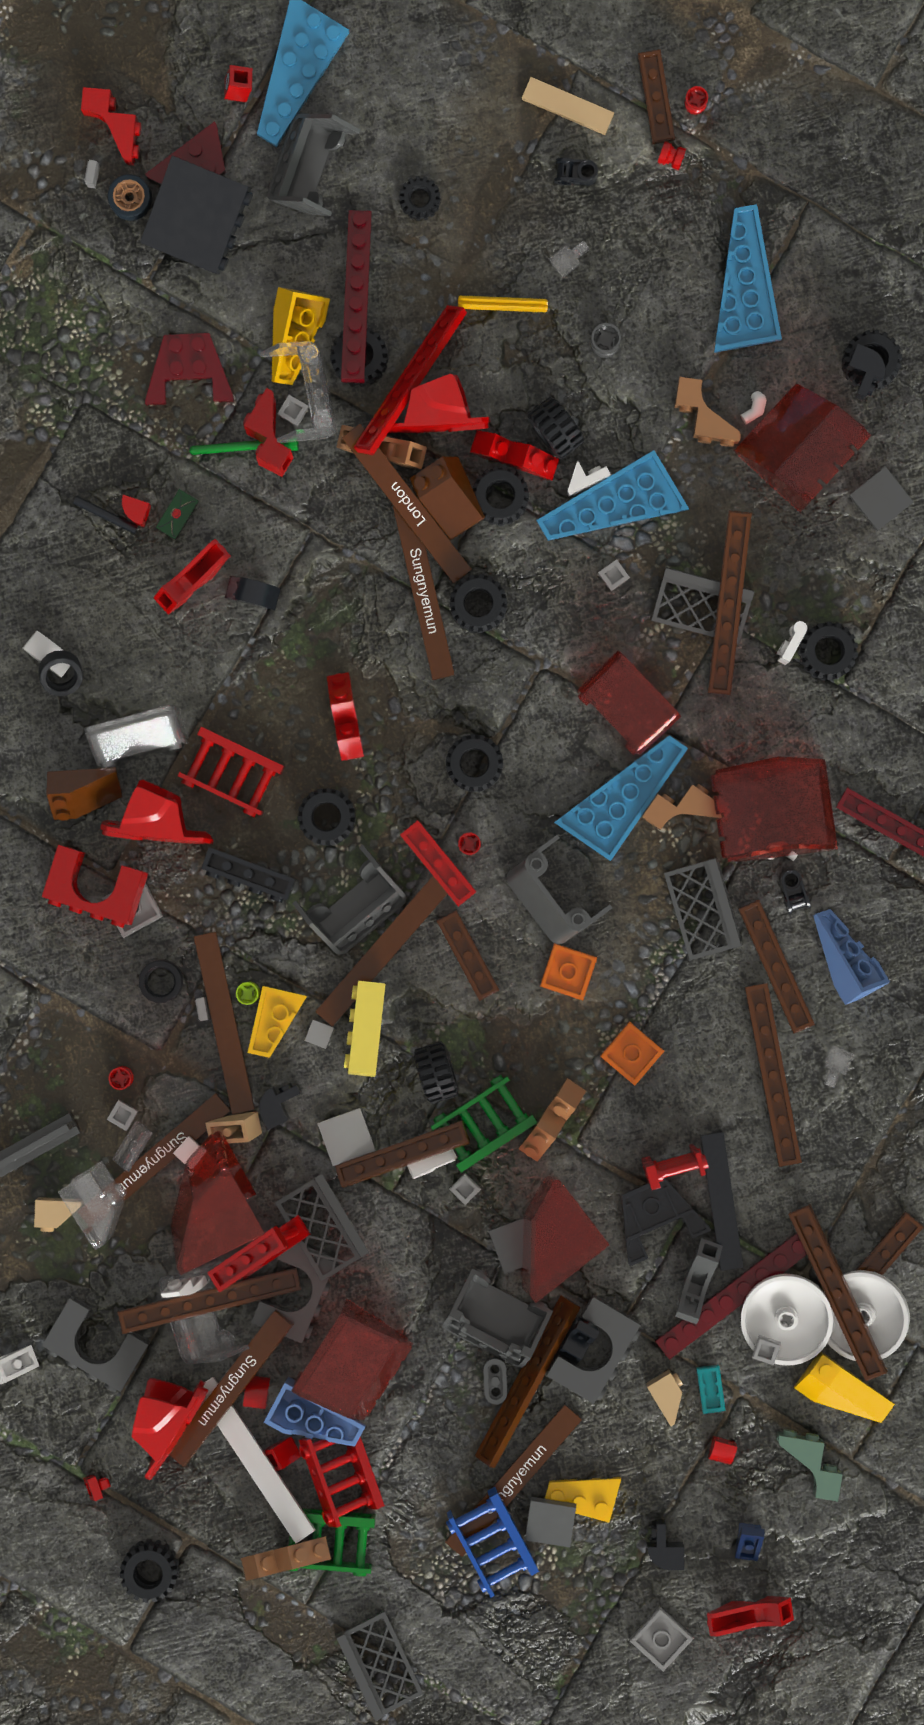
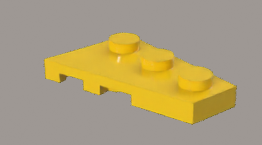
M262 986L247 1053L270 1058L307 996Z
M621 1477L607 1479L592 1478L589 1480H552L548 1483L544 1499L575 1503L576 1514L610 1523Z

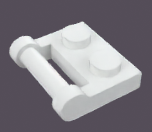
M798 621L790 627V638L788 641L782 642L777 654L780 657L777 661L784 665L791 661L807 631L806 623Z

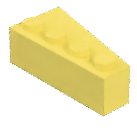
M358 981V986H353L352 999L356 1000L355 1009L350 1008L349 1022H354L353 1032L348 1031L347 1045H351L350 1054H345L344 1068H348V1074L376 1076L385 983Z

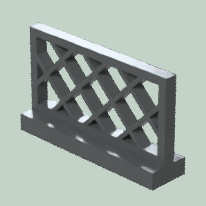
M665 567L651 621L714 637L715 629L711 631L705 630L701 621L711 615L716 621L714 613L717 612V609L712 611L707 599L713 595L719 596L720 581ZM666 582L676 584L681 593L668 599L664 592ZM680 586L687 587V589L682 591ZM744 587L742 602L746 604L744 611L740 614L742 618L738 629L737 644H740L750 604L754 596V590ZM692 589L698 590L702 599L690 605L685 593ZM702 592H706V593H710V594H709L708 596L704 597V595H703ZM664 595L666 601L661 603L662 597ZM682 595L688 607L676 613L671 601ZM704 601L710 613L698 619L693 607ZM668 603L674 615L668 619L657 617L659 608ZM690 609L696 621L689 625L683 624L679 615ZM676 617L678 622H674L671 620ZM698 623L701 628L693 626Z
M718 857L664 873L689 960L743 945ZM705 866L707 877L703 883L691 877L696 868ZM691 870V872H690L689 875L683 873V872H686V871ZM680 874L687 878L682 889L672 884L670 876ZM689 880L701 886L696 897L684 892ZM708 880L710 883V887L705 885ZM703 888L713 893L714 898L710 905L698 899ZM674 890L679 892L677 897ZM682 894L693 899L688 911L679 907L678 900ZM696 902L708 908L702 919L690 913ZM714 902L716 904L717 909L712 907ZM710 909L719 914L720 920L716 927L704 921ZM681 912L686 914L684 919L682 918ZM688 916L700 922L694 933L685 928L684 923ZM702 923L714 929L708 941L696 935ZM720 924H722L723 931L718 929ZM719 932L725 935L728 945L718 947L712 944L711 941L715 933ZM687 933L692 936V938H691L690 941H689V938H688ZM694 938L706 943L703 951L697 954H693L691 948ZM708 946H711V947L714 948V949H711V950H707Z
M71 1113L0 1151V1177L81 1133Z
M320 1174L310 1182L275 1202L286 1223L290 1221L289 1217L294 1218L298 1215L300 1205L304 1203L314 1206L311 1219L300 1216L302 1220L310 1222L309 1232L311 1231L312 1223L326 1226L323 1239L309 1235L306 1237L305 1244L303 1241L298 1243L321 1282L369 1254L323 1174ZM313 1186L317 1193L315 1203L302 1200L304 1191ZM300 1194V1198H299V1199L293 1198V1197H295L296 1195ZM319 1198L322 1201L323 1205L317 1204ZM288 1200L298 1202L296 1214L286 1213L281 1204ZM316 1207L324 1208L328 1211L327 1223L314 1220ZM330 1218H332V1220L334 1221L335 1225L329 1223V1222H330ZM328 1226L339 1230L341 1233L339 1242L325 1239ZM342 1237L344 1238L347 1245L341 1243ZM309 1238L322 1241L319 1254L308 1251L307 1243ZM324 1242L338 1245L335 1258L321 1255ZM340 1246L350 1248L354 1257L348 1261L337 1259ZM312 1256L318 1257L317 1263H315ZM320 1258L334 1261L332 1270L325 1275L318 1268ZM336 1262L343 1263L335 1268Z
M385 1611L345 1631L341 1630L334 1634L375 1721L380 1720L384 1717L383 1715L423 1695V1691ZM382 1618L386 1624L383 1635L371 1631L374 1622ZM358 1630L367 1633L363 1645L354 1643L350 1634ZM388 1630L390 1632L391 1637L386 1636ZM370 1634L382 1638L378 1650L366 1647ZM385 1639L395 1643L396 1647L393 1655L381 1652ZM356 1647L361 1648L360 1654L358 1653ZM364 1650L376 1653L372 1666L363 1663L362 1656ZM397 1652H399L401 1658L396 1657ZM380 1655L391 1658L387 1671L376 1667ZM395 1660L405 1664L402 1676L391 1672ZM366 1668L371 1669L370 1674H368ZM374 1670L386 1674L382 1686L372 1683L371 1679ZM407 1672L409 1673L411 1679L406 1677ZM389 1676L401 1679L397 1691L385 1688ZM404 1681L413 1683L417 1690L410 1695L400 1693ZM384 1691L396 1695L393 1704L385 1708L381 1702Z

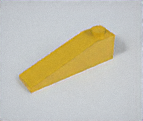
M278 287L273 309L272 382L293 385L305 362L304 356L309 346L312 347L315 342L313 338L316 332L325 323L330 298Z
M822 1351L816 1355L794 1386L797 1391L813 1402L882 1423L895 1405Z

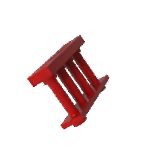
M201 727L197 735L202 737V744L188 774L179 772L178 777L183 778L181 783L191 788L197 785L243 807V813L254 818L256 814L262 816L263 811L257 809L271 777L275 776L276 773L281 775L285 766ZM218 744L223 747L221 750L223 753L207 785L195 778L210 747ZM236 753L243 756V764L229 793L225 794L217 790L216 787L231 756L234 757ZM255 763L264 766L262 770L264 773L249 804H246L236 798L251 766L254 767Z
M418 820L400 834L458 907L476 893V890Z
M690 1144L691 1153L656 1162V1160L652 1161L650 1156L641 1158L646 1179L651 1189L661 1188L659 1182L664 1181L663 1178L697 1169L701 1176L706 1175L705 1169L709 1167L706 1157L702 1155L700 1148Z
M297 1215L280 1228L277 1226L271 1228L207 1273L217 1290L221 1292L239 1279H246L311 1234L300 1216Z
M361 1436L355 1447L346 1445V1454L321 1465L316 1452L335 1443L323 1439L312 1443L311 1439H299L300 1454L306 1460L323 1509V1520L329 1527H340L341 1523L338 1517L364 1505L368 1509L376 1510L385 1506ZM349 1462L353 1464L355 1470L353 1476L327 1486L324 1473ZM358 1483L363 1492L361 1497L335 1508L331 1495Z

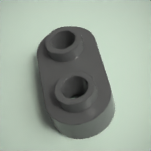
M492 1357L485 1362L483 1367L484 1394L488 1402L500 1404L507 1397L506 1365L502 1359ZM492 1365H497L499 1370L492 1372L490 1368ZM493 1388L500 1389L498 1395L492 1394L491 1391Z

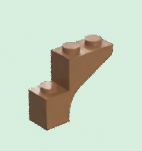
M679 377L674 408H679V412L693 413V410L697 411L693 438H698V442L710 444L711 441H719L720 445L734 447V444H738L741 437L740 432L705 404L701 391L702 380Z
M341 426L337 448L353 453L341 437L354 427ZM385 437L379 449L391 463L406 468L422 469L427 447L412 441Z
M698 784L696 787L694 785L689 787L677 806L673 805L674 800L663 793L660 796L657 794L641 817L661 830L669 819L679 814L723 818L730 811L726 808L728 806L727 803L718 797L715 800L707 795L709 791Z
M567 1078L527 1135L519 1150L538 1162L557 1138L565 1122L577 1108L586 1090Z
M325 1536L241 1558L247 1581L330 1560L331 1557Z

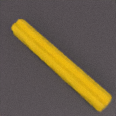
M459 296L458 307L474 310L547 312L548 300Z

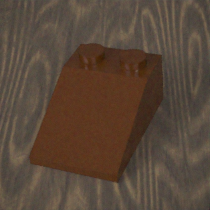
M442 456L410 478L418 499L449 539H454L485 518L459 457Z
M116 767L47 772L46 795L54 820L77 819L122 797V789Z

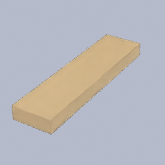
M530 77L522 96L523 101L603 135H606L614 116V112L533 77Z

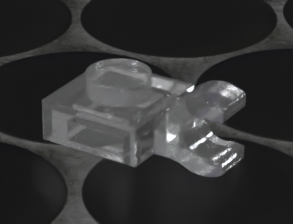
M584 240L572 250L566 245L550 257L549 261L559 275L564 278L581 265L577 258L588 252L589 247Z
M832 1045L823 1066L830 1069L824 1081L825 1085L835 1087L839 1073L847 1074L854 1054Z

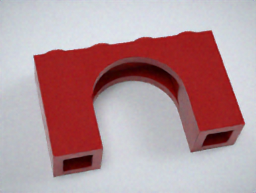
M58 845L42 894L43 898L48 899L47 903L57 907H61V904L68 905V910L82 914V911L89 912L91 918L103 921L104 917L111 919V924L124 928L125 924L132 925L148 873L122 865L111 895L104 901L92 903L82 896L77 884L85 852Z

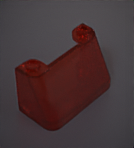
M619 650L577 690L580 693L577 697L586 706L589 703L594 706L627 742L625 747L632 755L637 753L641 756L681 718L678 711Z

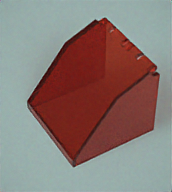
M796 383L737 446L734 452L801 513L823 488L817 482L818 479L827 484L839 471L833 463L836 462L840 467H843L855 454L849 446L853 445L859 450L872 435L862 424L836 404Z
M778 756L718 769L715 771L716 775L710 776L712 791L719 794V796H713L715 813L722 816V818L716 819L719 837H725V841H720L722 858H727L728 862L761 860L838 849L825 759Z
M216 1131L213 1135L211 1134L187 1159L171 1222L176 1268L180 1275L265 1234L247 1202V1199L255 1196L256 1192L221 1131Z
M551 1176L545 1177L523 1215L522 1289L537 1303L609 1246V1243L564 1185L561 1187V1181Z
M346 1298L338 1319L303 1373L299 1371L291 1391L306 1400L349 1419L364 1420L375 1407L376 1400L380 1399L389 1385V1380H392L401 1366L400 1363L406 1359L413 1348V1343L407 1337Z

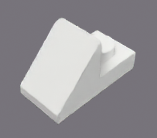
M577 461L567 491L568 497L570 498L610 477L611 474L607 466L602 469L600 466H597L588 471L589 475L586 476L579 461Z
M32 1345L0 1357V1384H4L39 1367Z

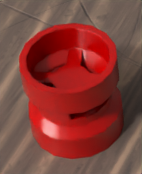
M694 86L688 90L684 101L687 112L697 115L705 110L708 102L707 91L700 86Z
M665 141L657 163L661 165H669L671 163V167L679 171L686 148L680 146L675 149L672 143Z
M472 832L465 833L459 838L458 847L463 854L473 855L479 851L481 841L476 834Z
M119 1066L109 1074V1083L117 1090L129 1087L134 1080L132 1070L126 1066Z

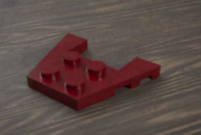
M210 333L163 336L145 399L146 405H167L166 381L212 379L214 402H235Z

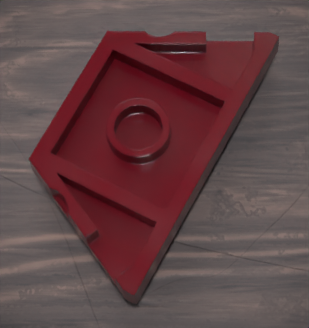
M215 121L149 170L145 176L151 181L162 184L172 156L220 175L226 173L218 127Z

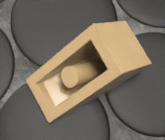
M258 1112L237 1113L205 1123L210 1145L250 1142L262 1134Z
M37 1198L35 1200L34 1227H39L40 1231L53 1232L54 1228H58L84 1204V1199Z
M667 1370L647 1382L646 1386L670 1426H673L682 1397L680 1386L683 1383L677 1373L672 1375L671 1371Z

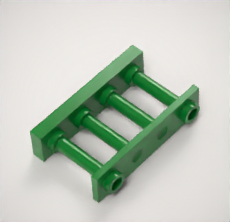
M502 1075L497 1076L490 1081L491 1086L447 1115L442 1112L432 1119L434 1123L431 1125V1128L435 1130L438 1127L448 1126L449 1123L447 1121L459 1114L477 1141L478 1149L472 1153L469 1150L466 1151L464 1146L455 1148L459 1155L457 1157L459 1161L456 1163V1166L460 1172H463L537 1123L533 1114L528 1116L527 1113L522 1112L505 1086V1083L510 1081L508 1075L504 1078ZM496 1089L516 1117V1124L510 1128L507 1125L504 1126L485 1097ZM476 1102L480 1104L497 1130V1136L492 1140L484 1137L467 1111V1108Z
M302 1508L316 1529L312 1532V1540L321 1538L322 1527L326 1524L322 1517L323 1510ZM349 1512L338 1517L341 1526L335 1530L333 1561L326 1560L300 1567L303 1569L353 1572L354 1576L371 1574L372 1564L365 1563L367 1531L375 1527L376 1514ZM347 1526H354L358 1530L356 1562L342 1561L344 1532ZM289 1534V1546L296 1544Z

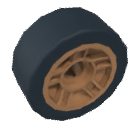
M132 174L121 175L109 186L107 194L108 203L114 213L121 219L128 221L138 220L150 210L152 194L146 182L139 176ZM133 194L134 199L132 201H127L125 196Z

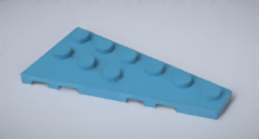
M302 0L289 1L257 131L259 137L275 147H278L290 128L292 120L298 115L350 33L349 29Z
M757 204L734 208L714 353L782 340Z
M653 450L539 518L536 522L549 541L686 511L689 508Z
M669 735L554 823L611 861L688 748Z

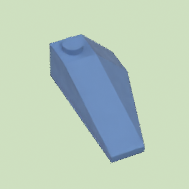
M831 909L813 916L833 985L845 1005L867 996L890 982L879 962L874 957L870 959L862 950L863 944L860 941L856 943L851 938L849 929Z
M289 1376L264 1421L265 1424L284 1434H296L305 1436V1438L323 1439L328 1442L354 1447L366 1425L309 1387Z

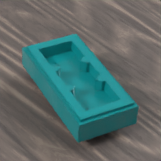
M719 1364L696 1367L702 1413L726 1411Z

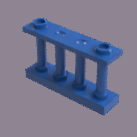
M496 1487L487 1491L489 1499L486 1500L487 1503L455 1519L450 1510L447 1512L449 1520L446 1521L451 1534L456 1532L480 1577L477 1582L482 1592L487 1591L490 1598L495 1596L491 1586L522 1569L523 1571L528 1569L531 1576L539 1572L536 1562ZM490 1511H497L500 1518L497 1519L496 1523L465 1538L460 1527ZM501 1530L503 1532L507 1530L510 1538L507 1539L506 1543L478 1558L475 1557L471 1546ZM510 1550H518L521 1557L517 1558V1562L486 1577L481 1568L482 1565Z

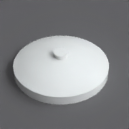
M857 1270L843 1274L881 1358L888 1357L899 1348L909 1329L910 1313L903 1293L891 1280L876 1272ZM832 1310L833 1328L828 1344L841 1356L856 1361Z
M795 1274L773 1275L756 1284L746 1296L741 1311V1328L744 1338L752 1350L755 1348L758 1336L761 1335L781 1342L774 1364L797 1365L814 1358L828 1343L833 1328L832 1308L825 1293L811 1280Z

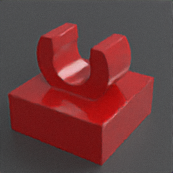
M89 1475L83 1478L90 1500L93 1501L102 1499L101 1491L111 1487L106 1477L97 1480L96 1476Z

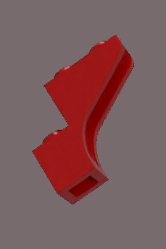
M83 87L81 103L83 115L95 117L105 122L112 133L124 162L127 165L134 166L135 159L139 158V145H136L137 136L141 135V122H138L134 114L112 113V111L116 110V97H113L111 90Z
M266 388L263 394L258 395L253 411L246 415L243 424L247 435L263 442L258 446L255 453L258 465L283 477L293 460L291 449L285 447L276 439V400L273 391Z
M479 430L476 432L470 450L471 453L481 458L503 463L551 481L559 462L558 458L530 444L510 441L496 433Z
M214 539L179 574L163 585L153 598L169 615L186 603L198 588L210 581L231 555Z
M349 672L327 676L330 706L335 723L341 761L364 757Z
M767 1596L757 1602L731 1601L707 1613L709 1634L714 1637L755 1627H781L794 1620L791 1597Z

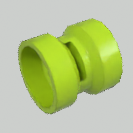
M244 982L236 990V998L244 1005H251L260 997V989L254 982Z

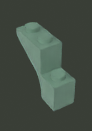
M783 1429V1432L777 1431L776 1439L779 1445L813 1473V1494L815 1498L838 1502L843 1474L835 1465L824 1464V1467H821L825 1443L819 1438L820 1436L813 1433H806V1436L797 1435V1431Z

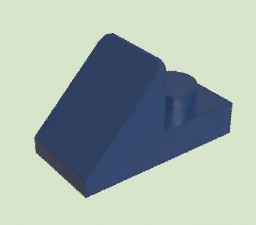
M739 1523L735 1558L758 1561L765 1529H761L760 1525Z

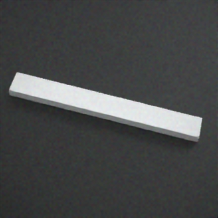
M215 1377L206 1381L204 1387L208 1389V1392L202 1403L206 1401L219 1384ZM232 1405L217 1426L297 1544L316 1529Z

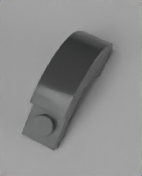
M703 1238L700 1239L681 1287L675 1317L694 1324L698 1323L708 1285L719 1263L722 1245Z

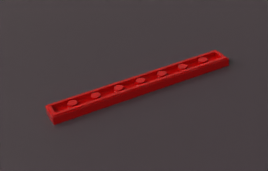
M446 306L353 448L358 453L375 454L409 402L411 390L421 384L467 314L464 307Z

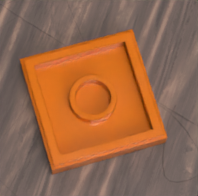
M554 943L540 987L584 1000L597 957Z
M629 1021L600 1057L635 1086L663 1054L664 1050Z

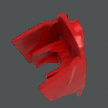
M448 374L413 388L404 423H394L388 433L445 432L446 430L452 432L489 428L490 417L471 418L465 392L458 375Z
M144 779L138 782L122 821L104 820L101 823L100 829L103 835L132 840L146 839L211 845L214 843L211 835L205 831L186 830L180 796Z
M155 1378L148 1379L145 1394L139 1400L132 1431V1438L152 1457L148 1472L145 1474L146 1479L151 1480L182 1436L187 1425L191 1423L208 1392V1389L204 1387L206 1382L200 1380L194 1391H190L167 1381Z

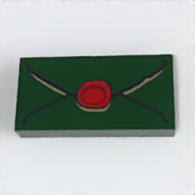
M179 489L157 524L156 529L176 540L198 505L199 500Z

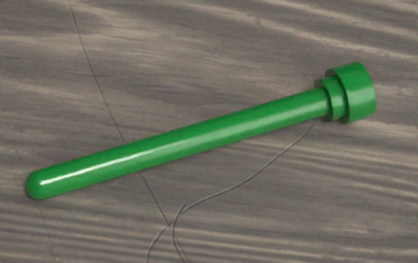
M297 432L287 433L283 438H277L282 445L291 449V451L299 450ZM254 440L191 446L189 452L192 455L257 450L258 446L263 442Z

